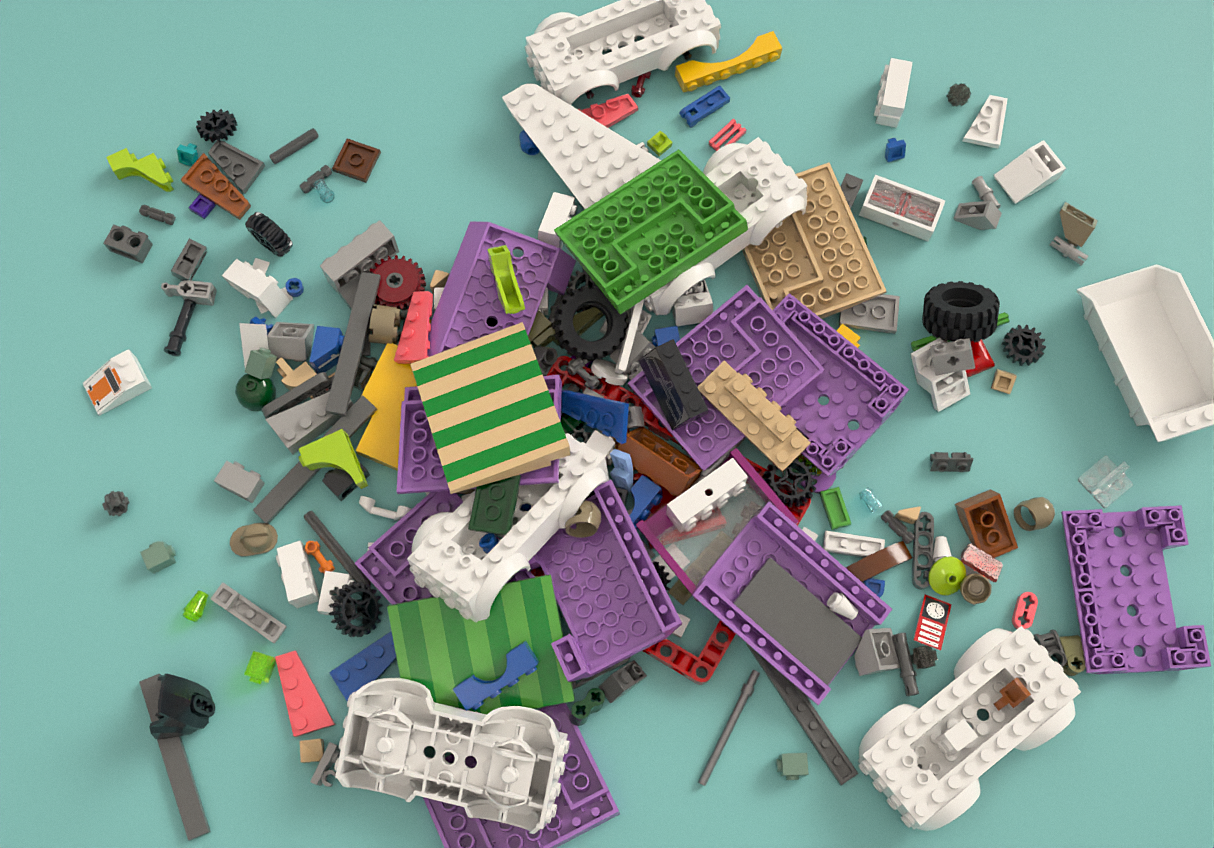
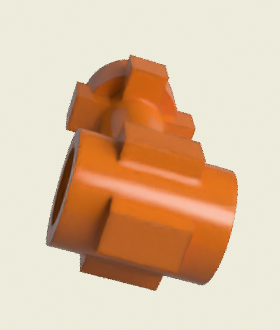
M309 540L306 542L305 552L308 555L314 556L320 564L318 569L321 573L325 575V571L332 572L335 569L334 563L331 560L327 561L320 552L321 546L317 541Z

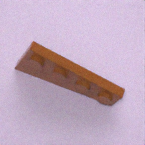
M204 153L181 179L183 184L206 197L239 220L251 207L246 198Z

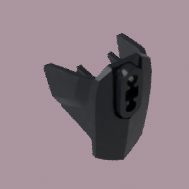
M168 673L160 675L157 681L162 682L158 699V713L155 715L159 720L150 723L151 735L155 739L160 740L190 735L199 729H204L209 723V717H212L215 713V704L212 701L210 691L196 682Z

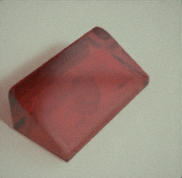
M971 543L967 544L961 552L962 563L989 580L997 582L1003 567L1000 561Z

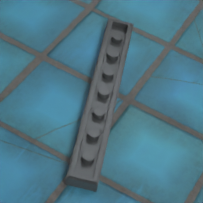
M361 272L325 409L327 414L346 416L371 319L372 308L375 304L381 280L379 274Z
M362 395L347 411L346 416H342L323 437L343 429L351 438L378 409ZM299 461L253 511L265 523L269 524L321 468L311 471L306 466L303 467Z
M746 643L839 785H843L856 776L858 772L807 696Z
M156 674L139 681L151 722L159 720L155 715L158 713V699L162 682L157 681L161 674ZM181 736L157 740L188 841L210 833L211 831Z

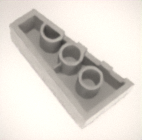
M330 392L266 419L293 455L299 451V448L309 444L342 417L325 412ZM351 399L347 411L353 406Z

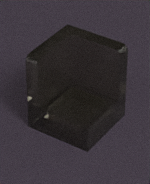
M359 363L354 388L362 392L364 391V387L372 375L370 368Z

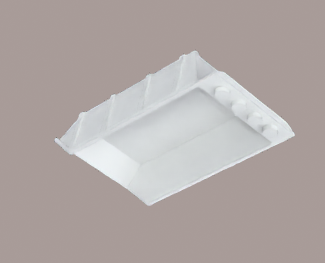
M1156 264L1077 289V293L1082 298L1084 318L1088 321L1099 344L1098 349L1102 351L1115 379L1114 383L1116 386L1118 385L1130 411L1129 415L1131 418L1133 417L1136 426L1150 425L1157 442H1163L1213 426L1214 340L1181 273Z

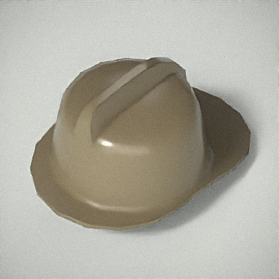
M267 523L245 525L233 532L230 538L231 550L239 556L266 553L275 547L278 535L276 529Z

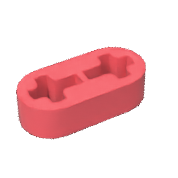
M1024 592L1016 601L1012 617V624L1016 629L1021 626L1027 629L1033 623L1038 599L1032 592ZM1029 597V601L1032 604L1028 605L1025 609L1026 602L1023 599ZM1023 613H1025L1024 620L1027 623L1021 625V621L1018 618L1022 617Z

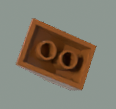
M990 489L955 504L961 524L981 563L1018 548L1000 493Z

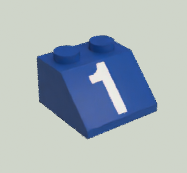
M317 326L309 361L317 374L327 372L338 364L345 337L340 328Z

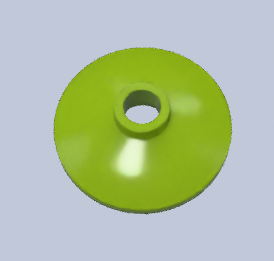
M952 556L937 560L929 572L928 580L930 587L940 595L954 594L960 589V583L966 577L965 565L961 560Z

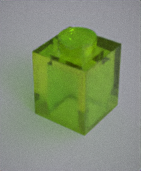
M253 651L244 675L250 677V682L261 685L262 681L269 683L276 659L272 656Z

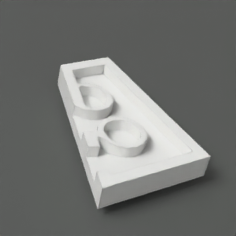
M990 95L965 135L963 142L998 149L1001 142L1008 99Z

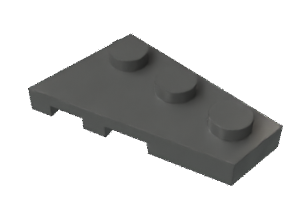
M217 140L208 152L210 157L244 194H246L265 167L264 162L224 141L219 142Z

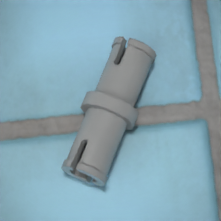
M982 176L976 177L972 184L978 191L980 200L992 201L999 209L1001 205L994 197L992 188L987 186Z
M1058 236L1054 240L1060 245L1053 241L1049 245L1063 253L1065 258L1069 257L1080 264V266L1083 265L1084 261L1078 257L1085 261L1088 258V255L1076 249L1074 244L1070 245Z

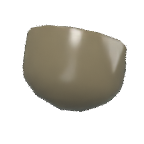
M979 573L967 575L960 583V592L963 599L973 605L984 603L991 594L992 585L987 577Z

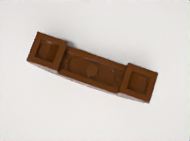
M900 541L845 568L861 582H864L892 567L911 560L913 557L904 541Z

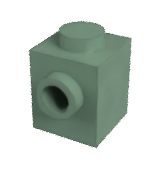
M266 348L251 350L245 373L259 379L271 378L277 356L271 354V351Z
M163 541L154 542L149 545V548L140 552L147 569L154 574L176 563L174 548Z
M807 753L780 754L779 759H776L777 772H780L781 776H786V780H799V776L809 775Z

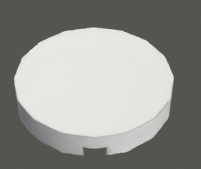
M596 359L592 363V373L600 379L601 377L606 378V382L609 384L624 385L628 379V374L625 371L622 374L615 373L616 364Z

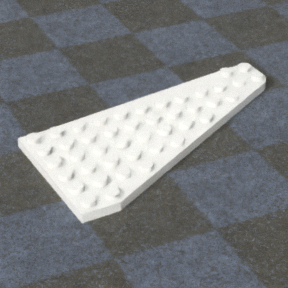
M524 84L502 97L512 116L531 138L584 209H587L661 161L536 84Z

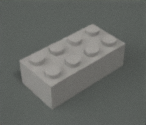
M379 220L377 223L371 224L361 235L355 236L348 245L342 246L332 257L326 258L320 267L328 283L339 294L337 289L359 274L361 275V272L371 273L370 268L376 269L375 263L381 264V259L386 261L388 256L392 258L399 253V249L394 235Z

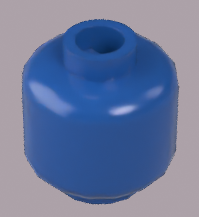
M523 130L519 135L521 150L528 155L538 154L540 150Z

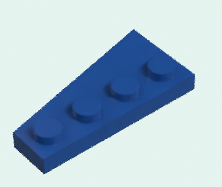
M562 390V412L577 420L586 422L591 428L599 429L602 431V434L617 439L616 441L621 444L626 443L628 403Z
M392 631L329 672L346 701H348L349 696L353 692L380 678L384 671L397 659Z

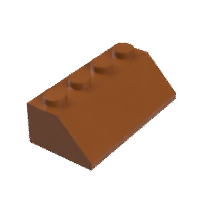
M639 427L627 433L626 443H620L617 449L630 454L632 465L639 473L650 477L655 484L663 486L673 496H680L690 489V486L699 478L702 469L694 460L644 427Z

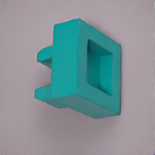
M189 143L186 147L180 144L177 148L179 163L192 167L198 160V152L195 150L197 145Z

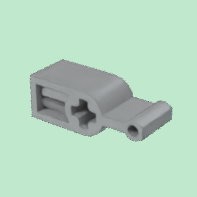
M184 280L178 285H169L166 282L161 285L162 290L169 297L181 296L183 300H192L191 303L214 305L217 290L212 283Z

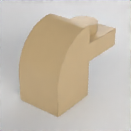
M282 357L276 361L279 366L277 371L283 377L281 381L288 390H292L317 375L306 361L295 370H292Z

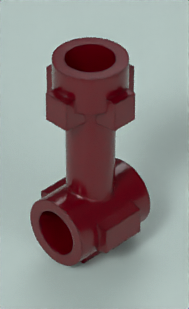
M652 71L638 76L636 86L632 85L631 88L634 97L640 98L645 93V88H643L645 78L650 79Z

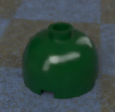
M245 374L238 380L235 394L239 403L248 410L261 411L265 405L275 399L276 388L270 378L259 379L250 374Z

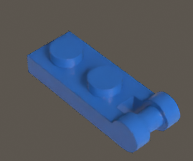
M719 85L684 107L679 114L687 120L689 127H693L700 120L729 103L730 97Z

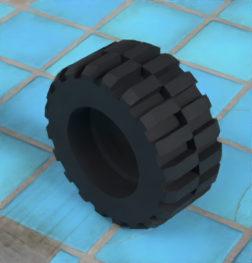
M963 281L941 283L937 287H932L925 295L922 323L927 332L944 341L970 338V342H979L981 339H987L995 332L1000 301L991 289L984 288L980 284L964 283Z
M586 285L572 290L558 304L553 315L552 329H555L554 337L556 340H559V346L561 349L565 348L568 351V355H574L582 360L594 361L610 355L621 346V342L625 339V330L629 324L626 323L628 314L627 312L619 314L597 285L592 287ZM593 306L604 314L607 321V331L601 339L587 341L576 333L573 326V317L581 307Z

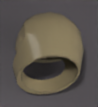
M1044 497L1022 501L1014 508V518L1017 524L1026 531L1048 527L1055 516L1054 506ZM1022 506L1028 508L1036 522L1035 525H1029L1023 520L1021 516Z
M583 501L575 516L565 523L566 533L579 538L594 535L601 523L599 508L590 501ZM576 524V529H572L570 526Z

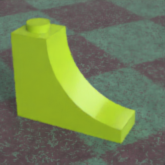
M343 429L299 448L301 455L298 457L303 467L306 466L311 471L325 467L338 468L349 473L359 488L363 489L368 486L350 438Z

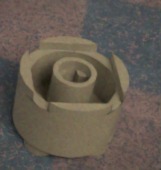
M374 304L369 328L372 331V335L369 334V342L397 344V332L401 321L400 309Z

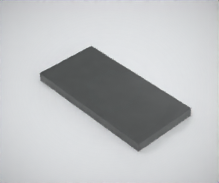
M772 558L766 560L733 602L827 686L862 639L859 634Z

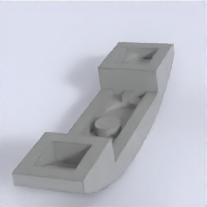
M223 582L210 598L274 644L287 628V626Z

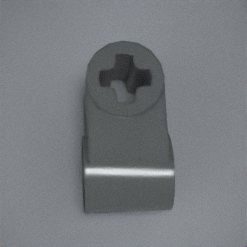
M537 346L533 351L543 376H547L549 370L556 362L558 354L554 348Z
M1050 630L1049 633L1042 635H1033L1037 644L1042 645L1048 651L1050 658L1054 656L1062 667L1066 664L1067 658L1056 630Z

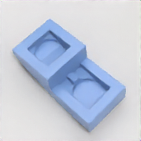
M614 449L610 453L615 467L610 472L612 480L616 487L631 492L630 489L633 487V465L630 454Z

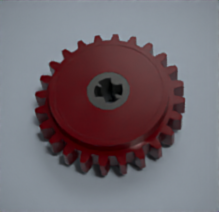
M395 255L394 259L388 256L386 261L381 259V264L375 263L376 269L370 268L371 273L381 276L375 305L397 307V309L402 311L406 307L409 308L413 292L425 291L426 281L424 280L426 278L422 274L423 270L419 268L417 262L413 264L411 258L406 261L405 256H402L401 259L397 255Z

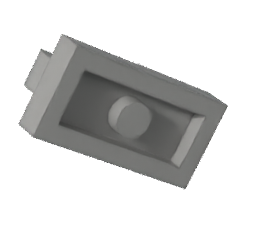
M329 742L310 781L311 783L319 786L323 783L325 786L332 787L333 784L327 781V777L330 774L336 776V772L329 770L333 763H336L337 758L340 756L338 745Z

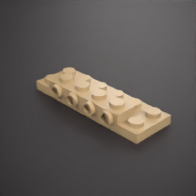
M724 360L697 387L700 394L783 472L811 442L796 429V421L790 415L785 417L780 412L782 408L775 401L770 402L765 398L767 396L766 392L760 387L756 389L751 384L753 381L747 374L741 375L739 372L737 373Z

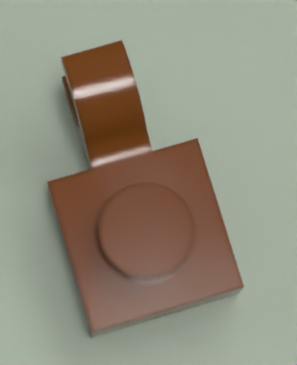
M1015 678L999 691L1003 697L993 705L998 711L1007 704L1014 708L1031 694L1021 681Z

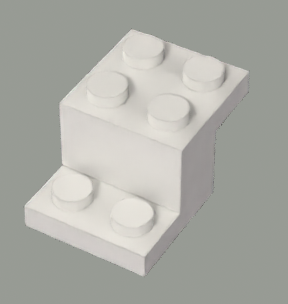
M941 338L911 353L917 384L931 394L934 409L938 412L970 395L966 370L935 375L930 346L948 342Z

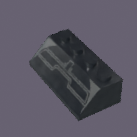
M674 339L655 347L638 360L672 431L708 414V408Z

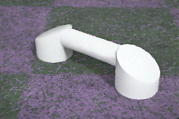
M361 496L359 504L368 513L398 521L411 510V508L405 506H398L397 512L374 507L376 501L372 498Z

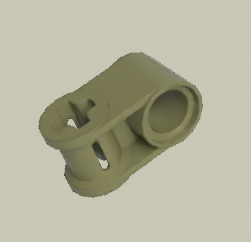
M1080 636L1059 637L1067 658L1066 664L1062 667L1063 672L1068 676H1075L1084 671L1086 666Z

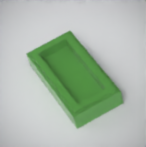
M836 487L821 491L819 494L831 530L851 525L852 523L840 488Z

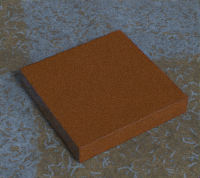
M347 138L332 170L333 172L367 183L381 151L380 149Z

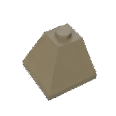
M1065 202L1059 212L1065 238L1068 239L1067 241L1070 244L1082 247L1095 229L1098 220Z

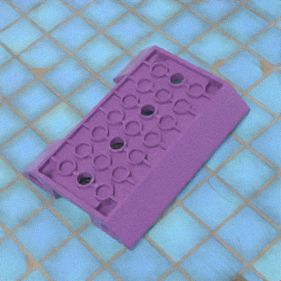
M470 221L431 321V332H428L430 349H427V356L436 355L523 322L527 335H529L546 286L548 290L564 295L576 260L559 247L491 222ZM506 245L509 249L525 310H521L516 314L505 313L498 298L495 277L491 271L487 249ZM515 249H520L523 252V256L515 257L512 252ZM489 318H495L498 323L496 326L490 327L486 321Z
M789 293L773 309V312L821 364L825 371L784 404L780 412L785 417L790 415L796 421V429L811 442L801 454L825 475L830 477L840 470L892 415L909 389ZM823 396L827 397L829 403L820 405L818 399ZM856 421L859 424V428L851 430L848 428V423Z
M1182 505L1142 507L1137 511L1103 513L1102 509L1062 511L1086 673L1100 675L1180 671L1211 667L1204 625L1176 628L1163 550L1189 545ZM1115 527L1122 530V537H1117L1114 534ZM1121 566H1124L1129 570L1128 576H1124L1121 574ZM1128 606L1135 608V616H1130L1127 613ZM1135 646H1139L1142 649L1143 655L1141 657L1135 655Z

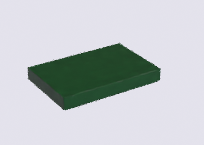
M521 475L476 487L468 528L470 531L505 536L512 529Z

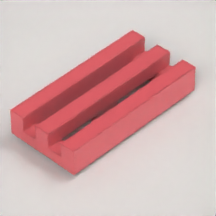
M733 118L709 141V145L717 151L737 130L739 132L727 144L736 143L746 133L747 129L742 128L741 124H737ZM723 135H725L717 144H715Z

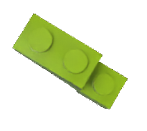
M125 148L106 157L119 180L129 176H140L166 192L174 190L171 185L174 182L169 172L165 173L164 171L167 168L162 158L158 159L155 153L138 160L134 153L130 154L128 149Z
M506 245L487 249L491 271L495 277L498 298L505 313L516 314L521 310H525L509 249Z

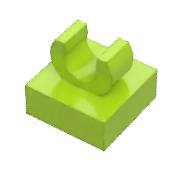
M661 131L647 141V146L659 157L672 147L673 144L668 136Z

